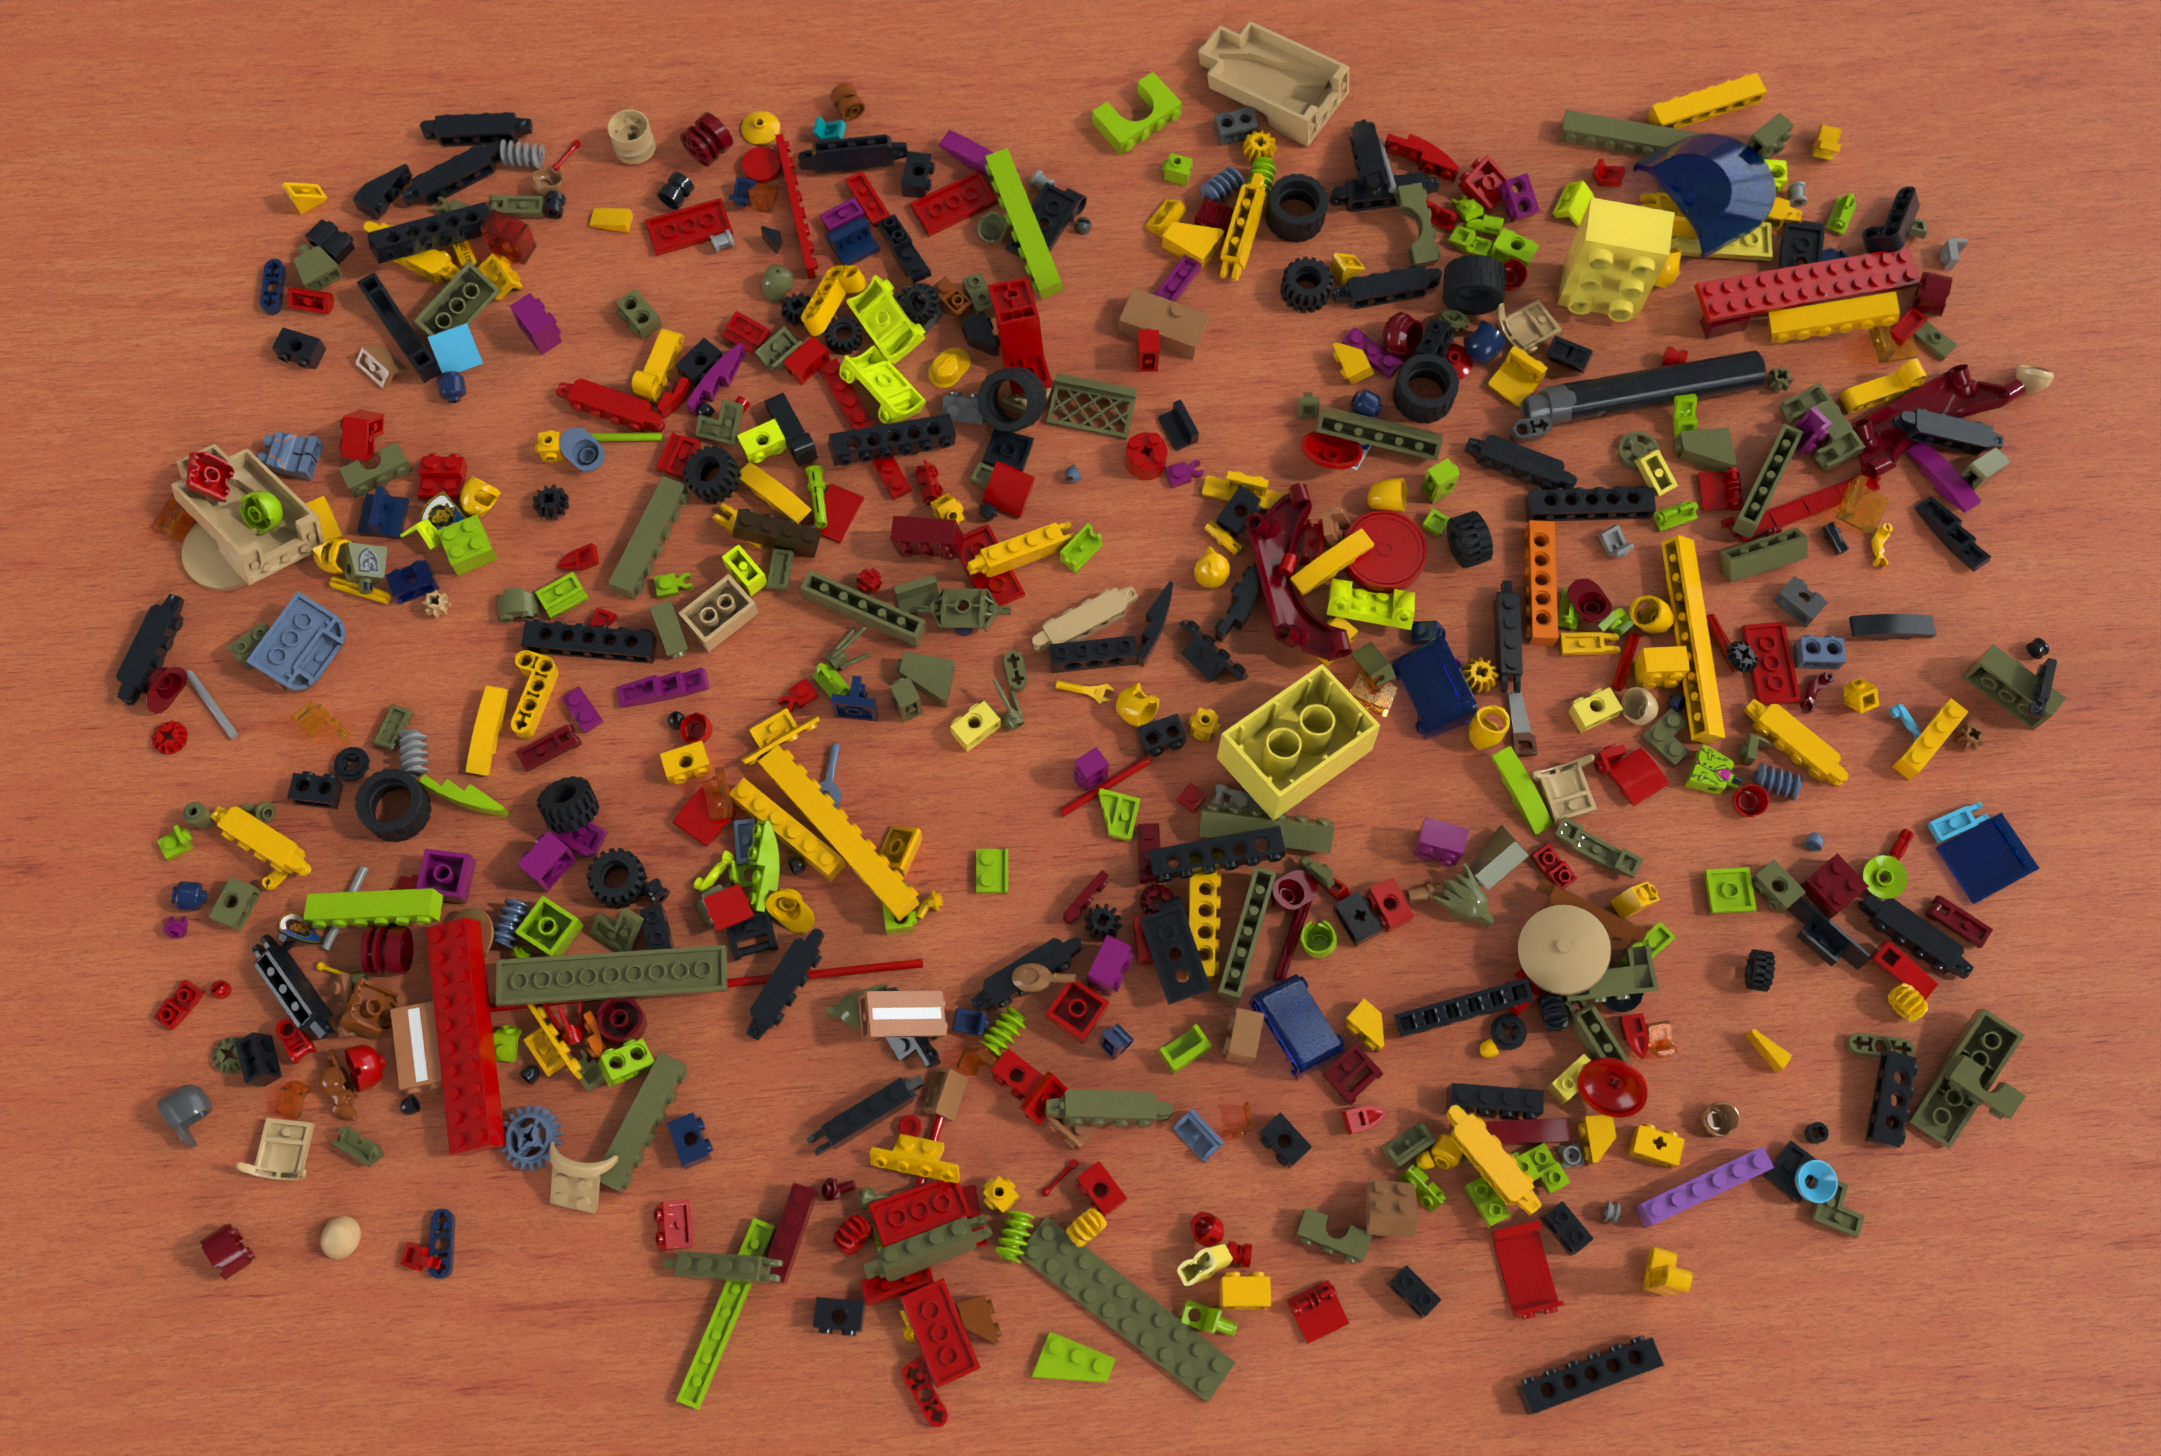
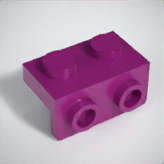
M1815 406L1794 427L1804 431L1797 444V447L1800 449L1796 453L1798 457L1804 453L1810 454L1817 447L1815 442L1824 439L1829 433L1827 429L1833 424Z
M591 821L587 823L588 825L579 828L577 831H571L570 833H557L555 831L552 834L566 846L576 849L575 852L578 855L587 857L597 855L608 831Z

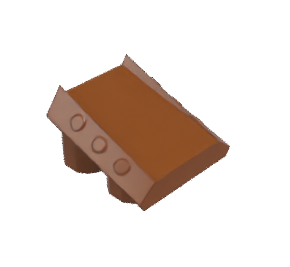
M359 978L340 1020V1028L349 1029L368 1037V1039L379 1040L381 1034L391 1028L390 1009L396 1008L398 993L366 979Z

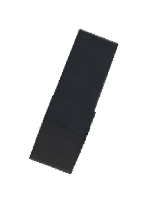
M1907 186L1897 192L1884 226L1869 227L1862 232V239L1867 253L1881 251L1887 253L1896 252L1904 247L1920 207L1914 187Z
M782 392L765 400V406L772 420H776L797 465L801 467L818 459L816 447L810 434L804 431L784 393Z

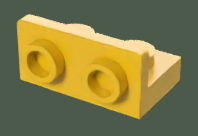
M492 253L477 269L501 290L494 297L497 300H501L513 288L521 290L523 286L519 275L510 267V261L505 256Z

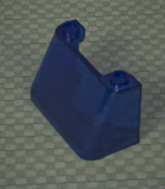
M1442 635L1429 640L1390 662L1396 680L1402 681L1418 714L1415 727L1419 735L1422 734L1424 740L1472 721L1478 710L1476 700L1447 641Z
M1297 974L1251 996L1248 1003L1254 1012L1264 1013L1263 1020L1286 1055L1287 1063L1292 1061L1290 1064L1293 1069L1290 1071L1296 1081L1342 1054L1344 1051L1343 1046H1345L1342 1037L1339 1034H1335L1309 993L1307 981L1303 976L1299 977Z

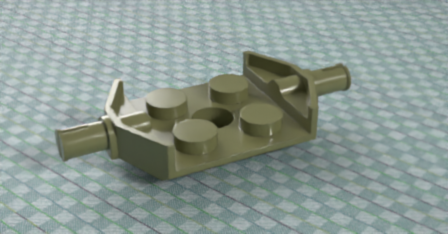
M941 589L933 603H930V606L918 605L917 613L933 615L940 632L943 631L942 628H984V631L987 632L996 616L1011 615V606H998L989 589ZM962 603L969 605L965 611H960L958 606Z

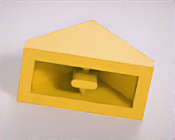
M284 182L282 185L301 215L327 200V196L318 184Z
M1335 253L1332 257L1329 271H1332L1334 278L1342 285L1347 282V279L1364 273L1366 269L1355 255Z

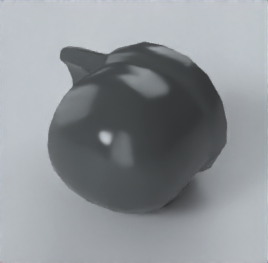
M192 1084L184 1085L157 1101V1109L166 1125L175 1130L182 1143L187 1144L191 1148L196 1147L197 1143L188 1127L212 1111L209 1097L203 1089Z

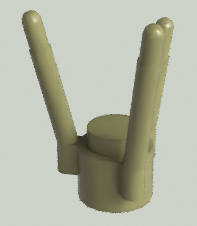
M862 627L853 636L852 634L856 631V628H852L836 647L825 656L826 660L835 670L840 667L843 671L846 667L871 656L870 653H866L846 662L845 660L848 657L843 652L866 630V627Z
M993 679V683L1007 709L1003 714L1004 719L990 705L989 707L1001 719V725L1004 729L1008 727L1010 731L1015 730L1024 724L1023 719L1025 718L1020 710L1015 691L1013 689L1010 691L1015 706L1014 709L1011 708L998 681Z

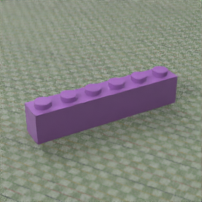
M1762 1146L1645 1201L1634 1208L1644 1227L1647 1228L1773 1169L1774 1166Z

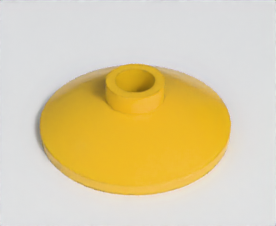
M757 111L745 117L741 124V133L750 144L763 146L772 143L776 139L775 135L780 133V124L773 114L766 111Z

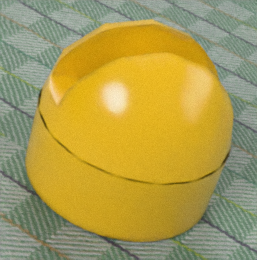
M1490 1038L1480 1045L1479 1051L1484 1058H1493L1499 1054L1496 1045Z
M1428 1149L1417 1155L1416 1162L1421 1169L1427 1170L1435 1167Z

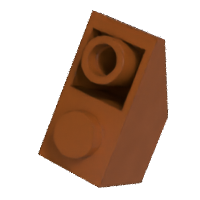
M946 276L933 285L935 287L934 290L939 293L936 297L941 298V301H937V304H941L940 309L943 310V313L959 316L972 305V302Z
M985 1295L957 1304L966 1330L994 1345L999 1343L998 1337L1002 1335L998 1322L993 1324L991 1314L995 1313L991 1299L986 1300Z

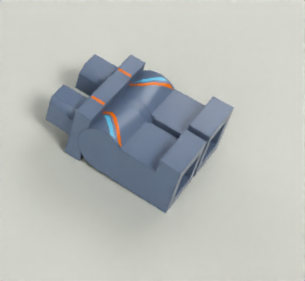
M276 431L275 435H265L263 445L265 448H269L270 452L269 454L260 452L258 459L274 474L312 481L317 467L316 462L319 461L323 445L318 437L309 435V438L290 433L284 434L280 431Z

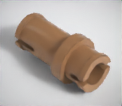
M1429 883L1425 887L1407 889L1410 903L1428 899L1429 901H1434V896L1443 897L1440 883L1435 885Z

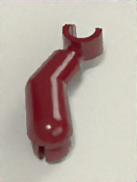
M1830 671L1821 673L1808 683L1805 694L1806 700L1800 704V708L1807 705L1809 708L1807 713L1815 709L1813 701L1816 699L1818 691L1829 686L1834 681L1835 676L1833 673H1830Z

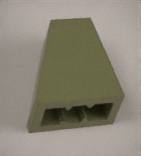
M1729 427L1680 431L1676 440H1674L1673 447L1674 451L1678 454L1679 460L1719 472H1727L1729 467H1736L1737 465Z
M1995 447L1969 464L1960 475L1975 492L2002 472L2010 461L2003 452Z
M672 600L650 607L667 656L672 655L673 658L685 655L684 650L689 648Z
M904 652L902 659H898L897 671L900 672V678L906 679L910 677L915 689L942 707H947L955 672V661Z
M1501 825L1471 863L1469 869L1473 873L1478 885L1481 886L1483 884L1489 890L1529 855L1506 828Z

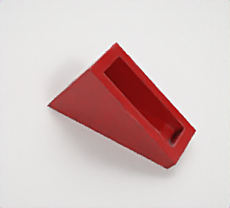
M1335 878V884L1330 889L1318 882L1338 902L1350 896L1347 886Z

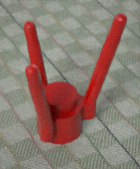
M577 1001L578 1028L576 1024L569 1025L562 1007L558 1006L557 1009L565 1027L562 1029L546 1003L541 1004L567 1046L584 1040L582 1034L587 1032L583 1025L581 1001Z

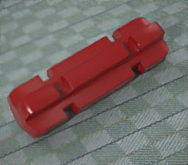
M1903 829L1900 832L1889 856L1900 861L1909 845V841L1914 836L1912 831Z

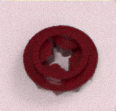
M1153 884L1146 887L1140 896L1142 911L1146 915L1160 912L1159 905L1154 909V901L1151 899L1156 898L1159 893H1161L1162 901L1175 897L1171 889L1164 886V884Z

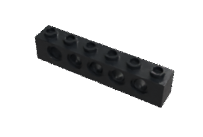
M485 202L368 232L367 235L369 248L378 264L495 233V222L492 213Z
M949 413L829 434L828 448L834 466H847L855 462H868L872 459H887L895 455H908L912 452H927L935 448H948L954 445L956 432Z
M1618 486L1606 489L1604 487H1595L1593 489L1576 487L1566 490L1563 488H1554L1552 490L1535 488L1529 490L1525 498L1527 522L1530 520L1651 519L1656 511L1653 487L1636 486L1634 488ZM1607 500L1612 501L1614 504L1608 503ZM1628 500H1632L1635 504H1631ZM1565 501H1569L1573 505H1568ZM1586 501H1591L1593 505L1588 504ZM1545 502L1551 503L1552 506L1546 505Z
M535 619L533 621H525L521 646L524 650L538 654L653 664L657 639L654 633L648 629H639V631L630 630L626 627L612 629L604 625L589 627L582 623L567 625L560 621L546 623L543 620ZM552 634L550 638L543 639L545 635ZM567 636H573L570 641H564ZM588 638H594L591 643H585ZM609 640H616L612 645H606ZM630 642H637L635 646L628 647Z
M1275 826L1148 850L1154 882L1166 883L1170 882L1172 878L1181 877V879H1188L1193 877L1194 874L1202 872L1204 875L1215 873L1218 869L1225 868L1226 871H1230L1245 864L1251 867L1266 860L1277 862L1282 860V857H1285L1286 849L1281 827ZM1257 844H1264L1267 849L1265 851H1258L1255 846ZM1236 848H1242L1244 849L1245 853L1241 856H1238L1233 852V850ZM1214 852H1220L1223 854V858L1216 860L1211 855ZM1192 856H1198L1201 858V862L1193 864L1189 859ZM1176 860L1179 862V866L1171 868L1168 866V862Z
M1525 978L1395 1014L1394 1018L1400 1038L1531 1003L1534 1001L1528 979Z
M1644 1335L1631 1339V1345L1623 1347L1622 1343L1609 1347L1610 1352L1601 1355V1352L1598 1351L1587 1355L1588 1361L1580 1363L1577 1359L1566 1363V1369L1558 1371L1557 1367L1544 1371L1545 1377L1536 1379L1534 1375L1521 1380L1523 1385L1516 1388L1527 1415H1533L1664 1366L1653 1337L1645 1339ZM1630 1351L1634 1352L1637 1356L1635 1364L1630 1363L1628 1360ZM1608 1359L1615 1363L1616 1368L1613 1373L1608 1371L1606 1367ZM1587 1367L1591 1368L1594 1372V1377L1591 1381L1586 1379L1584 1375ZM1565 1375L1569 1376L1572 1380L1570 1389L1565 1388L1562 1383ZM1543 1383L1547 1384L1550 1388V1395L1548 1397L1541 1394L1540 1387Z

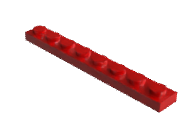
M783 133L776 134L778 152L808 280L816 278L815 270H818L816 257L812 258L811 253H814L812 240L808 241L807 236H810L808 223L804 224L803 219H807L805 209L799 205L800 202H803L800 190L796 191L795 186L799 185L796 173L792 174L791 171L795 167L793 158L788 157V153L791 152L789 141H784Z
M837 358L818 366L819 372L851 428L855 430L875 426L852 384L847 383L840 377L841 365ZM893 456L887 459L878 458L870 460L893 500L912 492L908 481Z

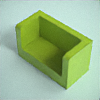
M1196 1023L1192 1026L1191 1030L1167 1046L1160 1047L1158 1053L1174 1075L1208 1052L1212 1045Z

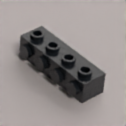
M1451 1083L1447 1087L1446 1110H1449L1450 1106L1459 1105L1466 1114L1474 1112L1478 1116L1499 1114L1502 1118L1522 1116V1119H1537L1543 1114L1544 1090Z

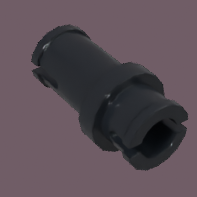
M1834 522L1822 527L1826 534L1824 537L1830 541L1836 555L1849 550L1840 534L1842 531L1836 527Z

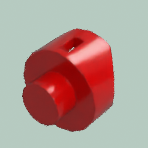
M1199 1212L1190 1222L1194 1240L1200 1245L1211 1247L1222 1241L1224 1225L1220 1218L1207 1212Z

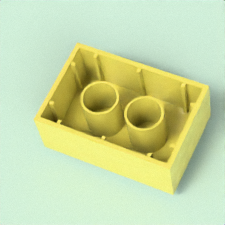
M1591 197L1563 263L1557 305L1568 307L1569 311L1580 315L1588 314L1591 311L1608 314L1610 319L1618 322L1637 319L1669 256L1674 212Z
M1321 664L1221 734L1217 759L1274 821L1372 751L1381 725L1333 674Z

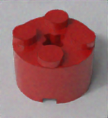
M1142 432L1131 437L1126 447L1125 465L1128 472L1144 481L1159 477L1166 467L1168 449L1165 441L1156 432Z

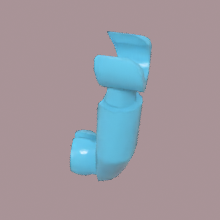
M1895 704V706L1889 708L1890 715L1893 718L1900 717L1909 733L1914 735L1915 741L1922 732L1919 731L1920 727L1913 720L1904 705Z

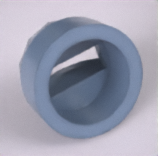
M1075 464L1066 469L1065 477H1067V481L1077 482L1082 479Z
M1810 833L1806 837L1804 845L1811 851H1820L1824 844V838L1819 833Z

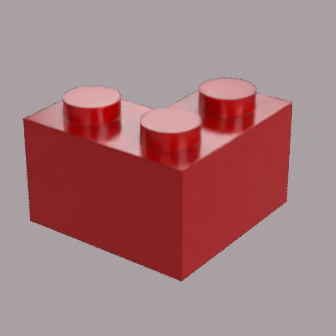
M358 410L343 416L340 423L342 430V439L339 444L341 457L362 461L374 458L375 437L382 435L384 431V413Z

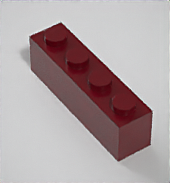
M794 1182L767 1256L769 1259L783 1261L782 1267H770V1274L781 1276L780 1282L787 1284L818 1195L815 1189Z

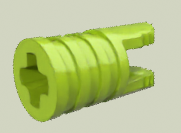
M1483 214L1467 221L1466 227L1482 233L1485 232L1499 236L1504 218Z

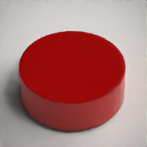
M906 1115L899 1121L898 1129L900 1134L917 1137L921 1133L922 1126L916 1116Z

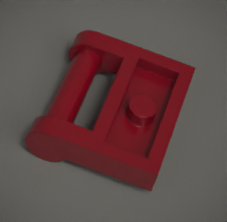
M1355 1043L1322 1076L1335 1088L1346 1103L1352 1105L1356 1101L1355 1098L1375 1079L1383 1076V1072ZM1366 1066L1370 1072L1348 1091L1344 1086Z

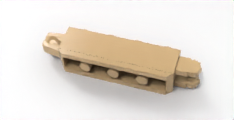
M1132 586L1119 591L1116 587L1112 590L1106 589L1093 600L1087 599L1082 602L1081 606L1066 610L1057 619L1051 618L1047 620L1042 626V632L1032 638L1033 650L1037 653L1048 649L1049 644L1081 641L1125 618L1126 607L1138 599L1137 593Z

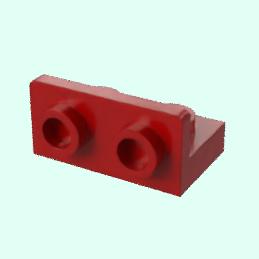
M1047 1071L1019 1108L1029 1120L1040 1125L1046 1118V1101L1061 1098L1067 1088L1054 1074Z
M690 1199L663 1201L657 1204L654 1209V1221L658 1225L655 1241L656 1245L659 1246V1251L665 1252L667 1250L694 1247Z

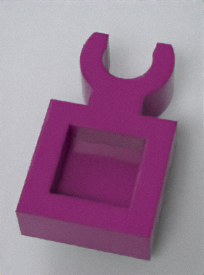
M1195 460L1189 466H1186L1185 461L1165 467V473L1171 488L1191 483V477H1202L1204 471H1196L1194 469L1200 466V461Z

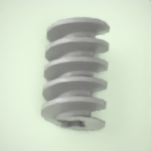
M503 139L500 144V156L505 166L511 164L514 167L519 165L520 167L527 166L528 168H533L534 166L536 169H540L545 158V147L541 144L538 149L537 144L533 143L532 148H530L528 142H525L524 147H522L520 141L517 142L515 147L512 140L506 146V141Z
M414 729L401 731L399 733L401 738L399 741L401 746L399 750L401 754L400 762L402 763L400 765L401 771L407 772L414 778L428 773L429 769L422 767L429 764L428 760L422 759L429 755L427 751H422V749L428 748V744L422 742L427 740L428 736Z

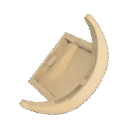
M1539 300L1507 317L1505 316V305L1503 303L1498 305V326L1511 348L1516 346L1530 354L1537 350V346L1554 338L1555 335L1558 336L1562 331L1561 327Z
M1593 754L1553 768L1532 772L1534 780L1539 781L1554 824L1561 822L1564 816L1571 819L1597 810L1582 771V767L1594 761Z
M266 1118L255 1165L238 1162L236 1168L244 1173L266 1179L280 1181L304 1180L307 1175V1170L304 1168L315 1124Z
M552 1141L549 1150V1158L552 1164L550 1204L595 1214L599 1203L600 1176L617 1163L618 1156L614 1155L605 1161L595 1163L577 1162L562 1156L556 1150L555 1142Z

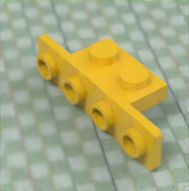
M1228 471L1226 480L1206 476L1202 490L1203 496L1230 501L1241 485L1261 499L1260 506L1263 510L1270 509L1286 494L1268 490L1269 480L1261 476L1244 475L1240 471Z
M784 708L748 730L759 748L741 758L742 763L752 765L761 759L760 755L765 752L769 753L782 742L787 741L789 743L798 738L799 732L803 730L808 732L817 727L816 723L820 721L819 717L815 715L797 725L788 709Z
M533 1004L528 1005L541 1027L523 1040L545 1074L549 1077L567 1064L571 1072L579 1080L583 1078L579 1072L582 1069L581 1065L575 1057L572 1059L567 1053L571 1050L563 1040L559 1042L556 1037L559 1032L552 1023L548 1025L545 1020L548 1016L542 1007L536 1008Z
M900 1134L893 1151L871 1147L869 1150L870 1163L878 1168L920 1175L945 1182L959 1183L960 1180L958 1164L940 1161L945 1149L943 1142Z

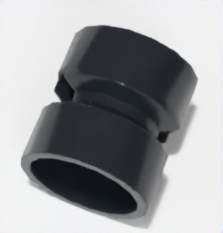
M675 171L668 178V184H664L658 191L657 196L664 205L673 210H678L684 203L685 198L694 190V185L684 174Z

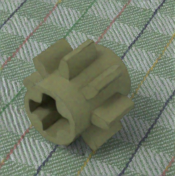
M1780 366L1777 370L1772 368L1765 381L1768 382V389L1778 393L1782 389L1787 391L1793 378L1790 377V370Z

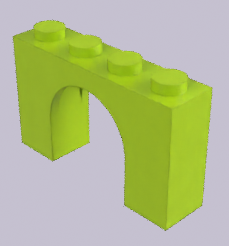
M1154 72L1139 80L1137 85V94L1152 110V113L1146 119L1141 121L1126 120L1108 102L1092 111L1091 123L1120 155L1125 151H1130L1137 143L1145 141L1152 133L1162 130L1166 124L1177 120L1181 115L1182 102Z

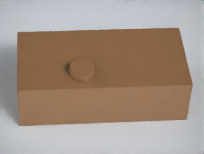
M1133 288L1120 316L1118 333L1138 340V330L1146 328L1159 330L1160 348L1194 359L1208 327L1209 314Z

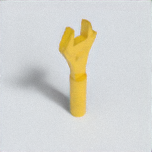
M1059 680L1056 683V689L1086 694L1094 698L1099 704L1111 701V699L1103 697L1105 690L1114 692V689L1109 684L1088 687Z

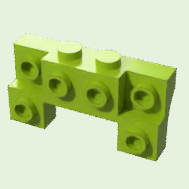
M1545 1143L1522 1155L1519 1152L1512 1154L1517 1160L1519 1169L1522 1172H1527L1533 1181L1539 1179L1547 1195L1571 1183L1559 1162H1555ZM1483 1176L1463 1187L1488 1228L1511 1216L1503 1200Z

